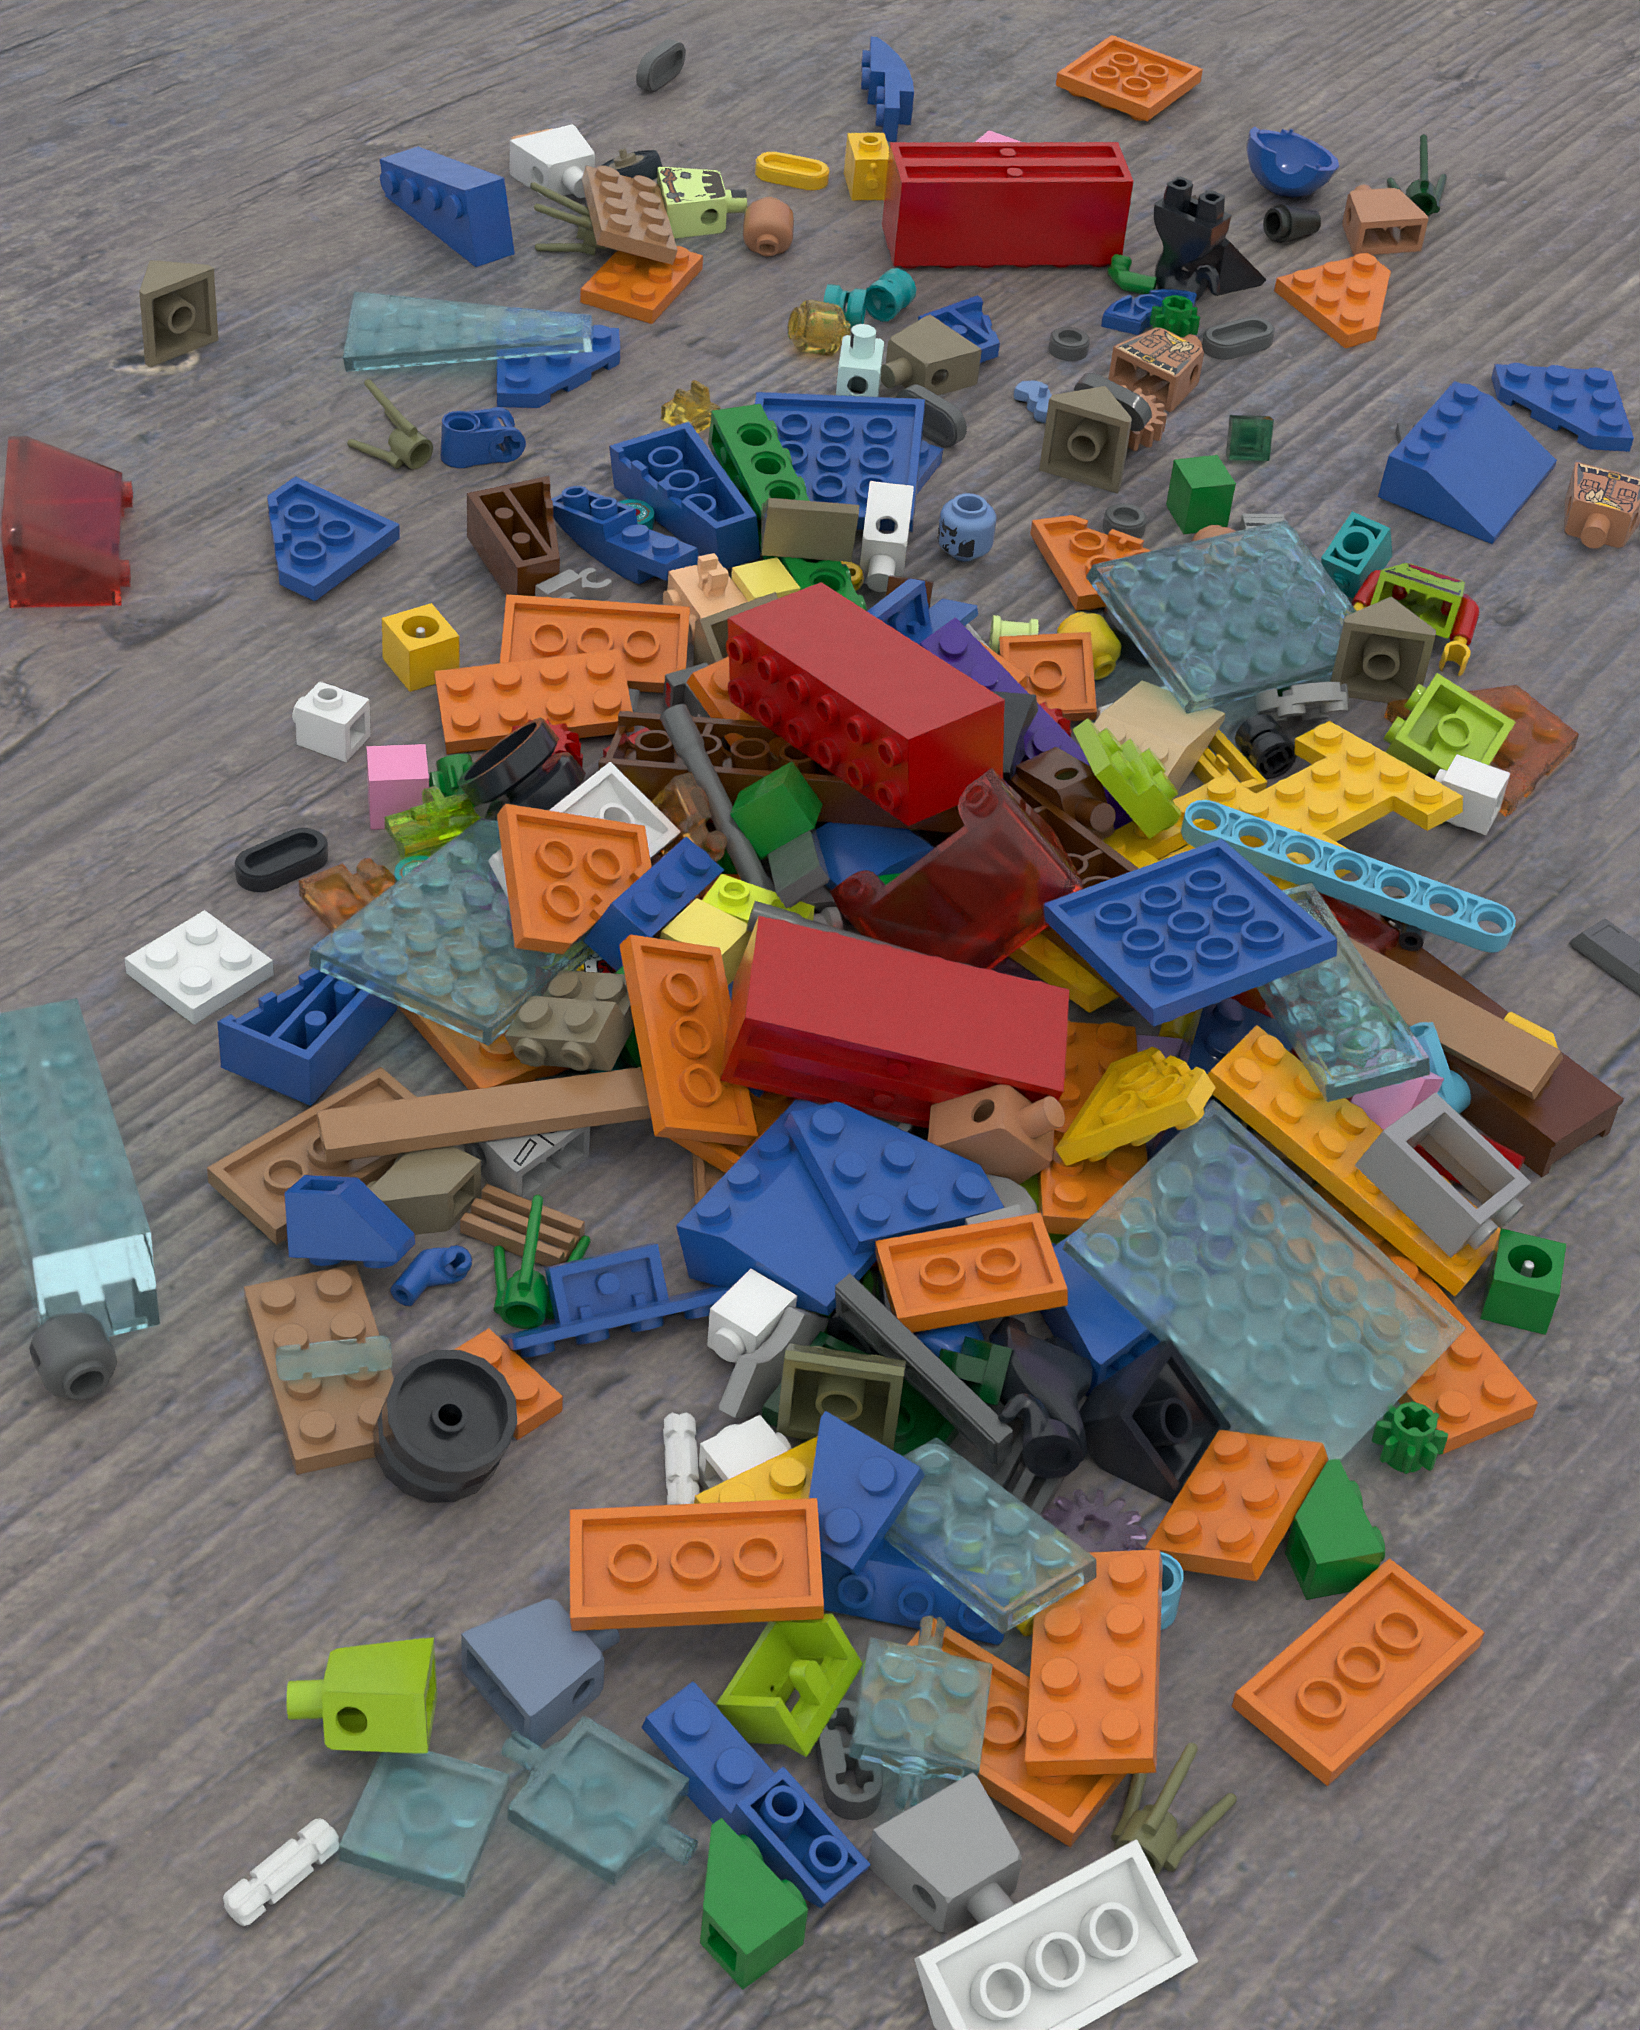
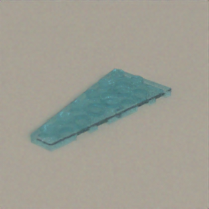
M354 291L343 360L346 372L592 352L594 326L592 315Z

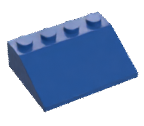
M1454 381L1389 454L1378 497L1493 544L1555 468L1557 460L1491 395L1479 391L1473 385Z
M796 1099L676 1225L690 1279L731 1288L750 1269H753L797 1295L796 1307L829 1316L836 1308L835 1285L849 1273L859 1281L877 1261L876 1250L853 1255L785 1127L790 1111L819 1106L820 1104Z

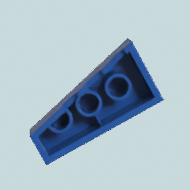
M415 147L379 159L382 172L380 174V183L385 196L472 265L479 267L515 254L504 177L421 147Z
M690 422L609 446L614 488L628 499L641 500L652 506L654 509V520L682 542L697 547L700 556L715 553L722 567L726 569L760 558L757 515Z

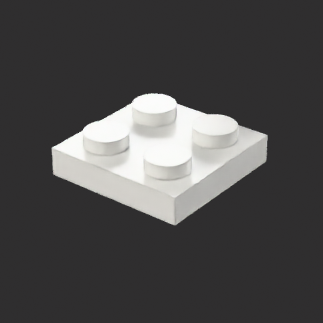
M205 910L125 958L126 974L194 1025L274 975L273 960Z

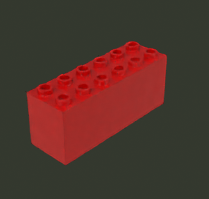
M890 142L882 228L893 266H901L908 269L917 268L918 266L954 268L964 265H976L982 268H991L995 265H1015L1021 268L1031 267L1032 265H1053L1056 267L1091 265L1094 267H1104L1111 264L1113 255L1123 254L1134 181L1118 142Z
M822 582L727 618L728 639L726 641V650L729 656L730 676L727 689L730 702L905 825H913L1003 786L1005 699Z
M758 916L733 981L720 1081L819 1104L839 1101L868 1115L928 1129L932 1105L999 1084L1010 1085L1032 1103L1048 1096L1054 1097L1059 1101L1064 1092L1069 989L1049 985L1042 981H1032L998 973L991 969H982L956 963L941 957L914 953L886 944H877L851 938L836 932L809 928L781 919Z

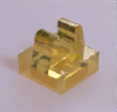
M694 380L691 382V390L685 391L679 388L675 391L674 399L661 405V420L671 426L690 422L696 432L699 433L710 427L712 410H719L720 406L710 401L709 388Z

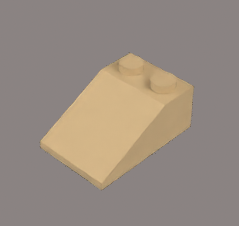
M1142 680L1104 710L1094 725L1100 732L1108 728L1121 745L1131 738L1142 752L1150 748L1165 767L1166 772L1164 774L1178 792L1225 720V713Z

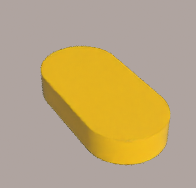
M765 152L756 158L755 175L769 183L804 190H820L828 185L829 167L816 159L781 152Z

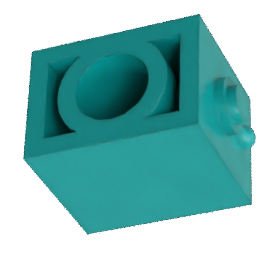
M1352 511L1321 557L1324 586L1353 599L1367 576L1375 570L1384 569L1392 558L1391 528Z

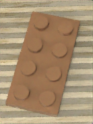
M586 165L581 180L597 245L673 265L678 250L659 185H656L653 180L644 176L630 178L620 175L618 171L608 166L594 168Z
M379 1067L207 1167L208 1183L277 1245L287 1239L284 1192L304 1175L358 1177L367 1186L372 1181H378L394 1165L396 1158L400 1154L326 1163L318 1128L317 1111L415 1098L416 1096L382 1067Z
M356 1264L245 1286V1304L296 1475L374 1458L373 1429L394 1378Z

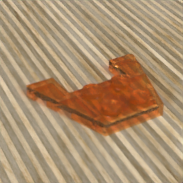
M1517 685L1467 691L1516 722L1492 760L1503 771L1510 773L1499 811L1505 817L1511 815L1516 810L1517 804L1523 796L1527 798L1535 790L1537 782L1544 775L1549 776L1575 749L1579 737L1575 730ZM1408 699L1389 702L1384 717L1392 724L1398 716L1406 721L1411 711L1404 707Z

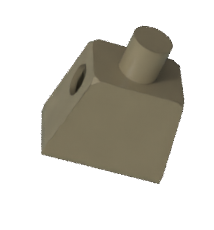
M929 314L891 336L888 341L886 364L882 365L881 382L887 388H893L900 384L907 388L917 384L936 395L971 387L978 383L982 349Z

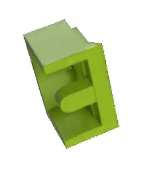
M824 1614V1619L770 1621L716 1705L748 1743L786 1745L807 1758L863 1666V1663L833 1614ZM796 1688L801 1697L790 1713L785 1703Z

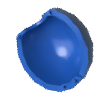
M1254 127L1249 131L1246 151L1250 169L1258 182L1275 195L1291 198L1309 195L1328 183L1339 168L1338 159L1329 150L1302 135L1293 133L1291 128L1289 131L1282 129L1281 132L1259 130L1257 127Z

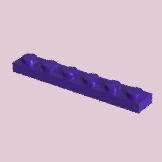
M956 617L920 642V646L991 691L1029 694ZM1037 703L1038 712L1024 736L1026 754L1022 761L1025 762L1057 747L1090 766L1083 750ZM1103 786L1107 803L1115 810L1114 830L1132 822L1133 819Z

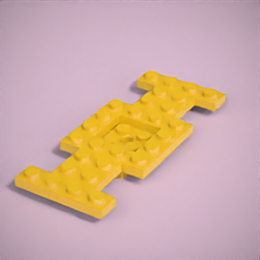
M1328 721L1295 738V755L1311 763V766L1278 781L1276 784L1256 794L1229 777L1222 775L1173 800L1181 811V817L1171 828L1162 830L1149 839L1139 826L1132 821L1114 830L1111 836L1102 841L1138 868L1194 849L1195 847L1190 844L1187 845L1188 843L1181 834L1185 811L1191 803L1197 800H1209L1346 848L1336 841L1393 811L1428 831L1462 813L1463 796L1341 728L1339 725ZM1207 819L1192 821L1201 830L1209 831L1217 828L1213 822ZM1248 835L1239 838L1243 844L1249 847L1256 848L1264 845L1255 836ZM1293 852L1287 854V857L1296 864L1311 863V860L1302 853ZM1345 869L1334 871L1338 878L1351 872ZM1261 872L1294 902L1315 892L1309 888ZM1011 908L991 922L1003 939L1005 946L1003 952L1049 985L1069 989V999L1089 1013L1119 997ZM962 909V917L969 924L975 923L976 921Z

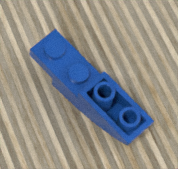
M871 37L870 49L862 51L861 90H868L867 104L875 105V126L882 127V133H885L887 142H897L898 124L911 125L914 99L913 80L900 56L880 38Z
M571 486L564 489L562 494L551 499L553 501L554 520L574 542L606 567L638 585L655 576L667 581L668 571L697 565V547L681 542L676 537L663 535L648 529L645 525L638 524L636 508L620 503L612 497H605L594 493L583 486Z
M694 1681L645 1718L641 1728L683 1775L678 1785L679 1788L712 1823L722 1818L737 1835L744 1834L748 1836L760 1850L763 1861L780 1880L787 1879L792 1882L801 1892L804 1899L822 1909L869 1869L871 1864L783 1766L774 1773Z

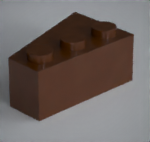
M549 476L467 493V538L505 595L535 596L536 585L559 574L560 556L556 525H554Z

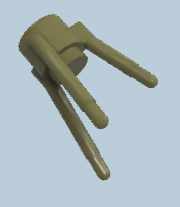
M536 182L530 184L532 190L582 215L579 217L542 204H535V211L579 226L576 238L584 240L583 243H538L535 245L536 251L583 252L595 255L596 248L606 250V247L596 243L587 207Z
M366 379L364 385L383 406L385 415L397 427L392 431L388 439L391 451L388 452L355 439H349L347 441L348 446L384 460L395 469L400 468L403 464L411 469H419L424 466L432 456V442L400 413L372 380Z
M1192 1742L1185 1746L1154 1805H1145L1142 1810H1138L1148 1773H1133L1121 1819L1111 1835V1839L1116 1842L1115 1850L1137 1839L1155 1875L1160 1873L1162 1867L1174 1872L1183 1855L1237 1802V1797L1234 1793H1227L1178 1839L1176 1832L1178 1823L1175 1817L1168 1812V1809L1198 1752V1746Z

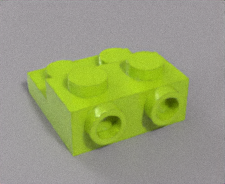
M1436 673L1427 688L1418 684L1404 705L1406 709L1411 711L1406 721L1398 716L1383 740L1390 744L1386 750L1387 754L1425 775L1430 772L1436 776L1440 769L1446 771L1449 769L1457 754L1489 765L1516 722Z
M1089 718L1073 729L1094 775L1149 839L1177 823L1181 817V811L1175 805L1173 798L1178 795V792L1164 774L1166 772L1165 767L1150 748L1142 752L1131 738L1121 745L1108 728L1100 732Z

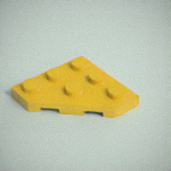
M1150 1047L1114 1061L1109 1065L1055 1150L1066 1166L1087 1158L1090 1162H1096L1109 1155L1117 1147L1131 1143L1133 1146L1142 1145L1154 1138L1158 1132L1175 1126L1177 1130L1186 1129L1203 1117L1205 1113L1203 1108L1216 1087L1203 1069L1195 1067L1191 1070L1185 1061L1172 1055L1165 1058L1162 1052L1155 1047Z

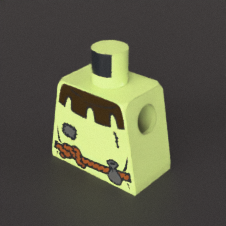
M658 167L657 185H659L674 239L722 233L726 230L727 213L746 212V190H725L721 174L716 170Z

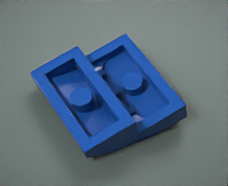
M828 822L816 830L830 878L829 882L825 885L849 904L874 898L875 876L904 873L931 865L934 847L909 829Z

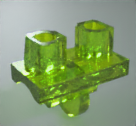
M437 786L428 787L423 790V804L411 807L410 810L384 817L385 829L397 845L398 853L402 860L417 855L431 857L430 850L443 846L448 854L456 856L473 851L475 837L487 833L486 820L476 813L465 793L444 798Z

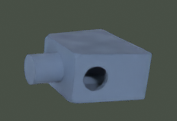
M546 1599L462 1633V1672L525 1749L531 1753L600 1695L604 1685L605 1659L602 1652L619 1643L620 1635L618 1629L571 1631L570 1615L557 1600Z

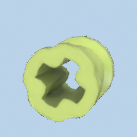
M993 615L989 648L997 654L1000 652V636L1038 635V619H1031L1029 623L1002 621L1000 616Z

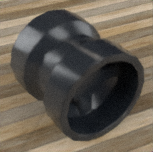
M1255 715L1242 723L1236 732V746L1246 758H1249V762L1265 779H1272L1283 775L1294 764L1297 757L1295 755V746L1286 735H1283L1282 728L1271 715Z

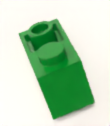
M1339 1458L1327 1461L1295 1515L1285 1550V1555L1306 1600L1351 1592L1379 1568L1380 1562L1385 1559L1383 1536L1376 1526H1371L1363 1509L1360 1488L1354 1480H1349Z
M720 1818L711 1825L700 1944L740 1988L744 1990L804 1945L808 1909L805 1899L798 1888L787 1879L780 1880L764 1863L762 1854L756 1844L744 1834L737 1835Z

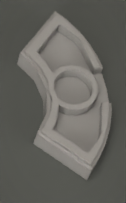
M788 1306L770 1337L756 1351L738 1357L720 1401L719 1410L735 1418H743L760 1412L763 1409L764 1403L782 1381L784 1356L788 1345L791 1343L809 1346L820 1331H825L829 1318L813 1311Z

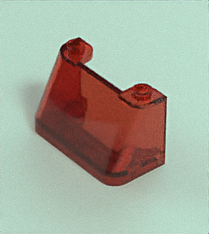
M29 436L8 437L1 530L10 608L122 606V587H131L130 560H121V516H125V508H133L132 481H124L123 472Z
M991 768L968 785L959 799L958 811L965 826L887 885L874 872L864 870L852 874L830 891L837 908L862 936L929 956L941 957L948 961L965 963L982 969H992L1049 926L1044 917V903L1083 889L1081 877L1053 828Z

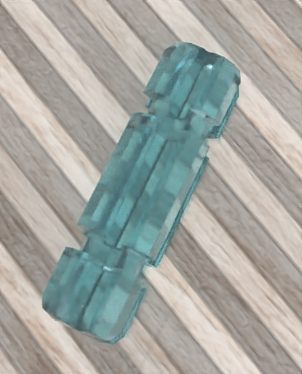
M385 1335L365 1337V1343L357 1344L356 1338L309 1343V1349L302 1350L300 1344L284 1345L278 1347L275 1354L277 1375L282 1381L303 1379V1373L311 1372L312 1378L359 1373V1367L366 1366L368 1372L384 1371L392 1367L393 1361L391 1342L389 1337Z

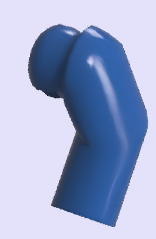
M458 1245L450 1246L449 1248L423 1250L394 1282L390 1292L400 1304L411 1306L427 1287L455 1284L464 1279L472 1266L471 1254L466 1248Z

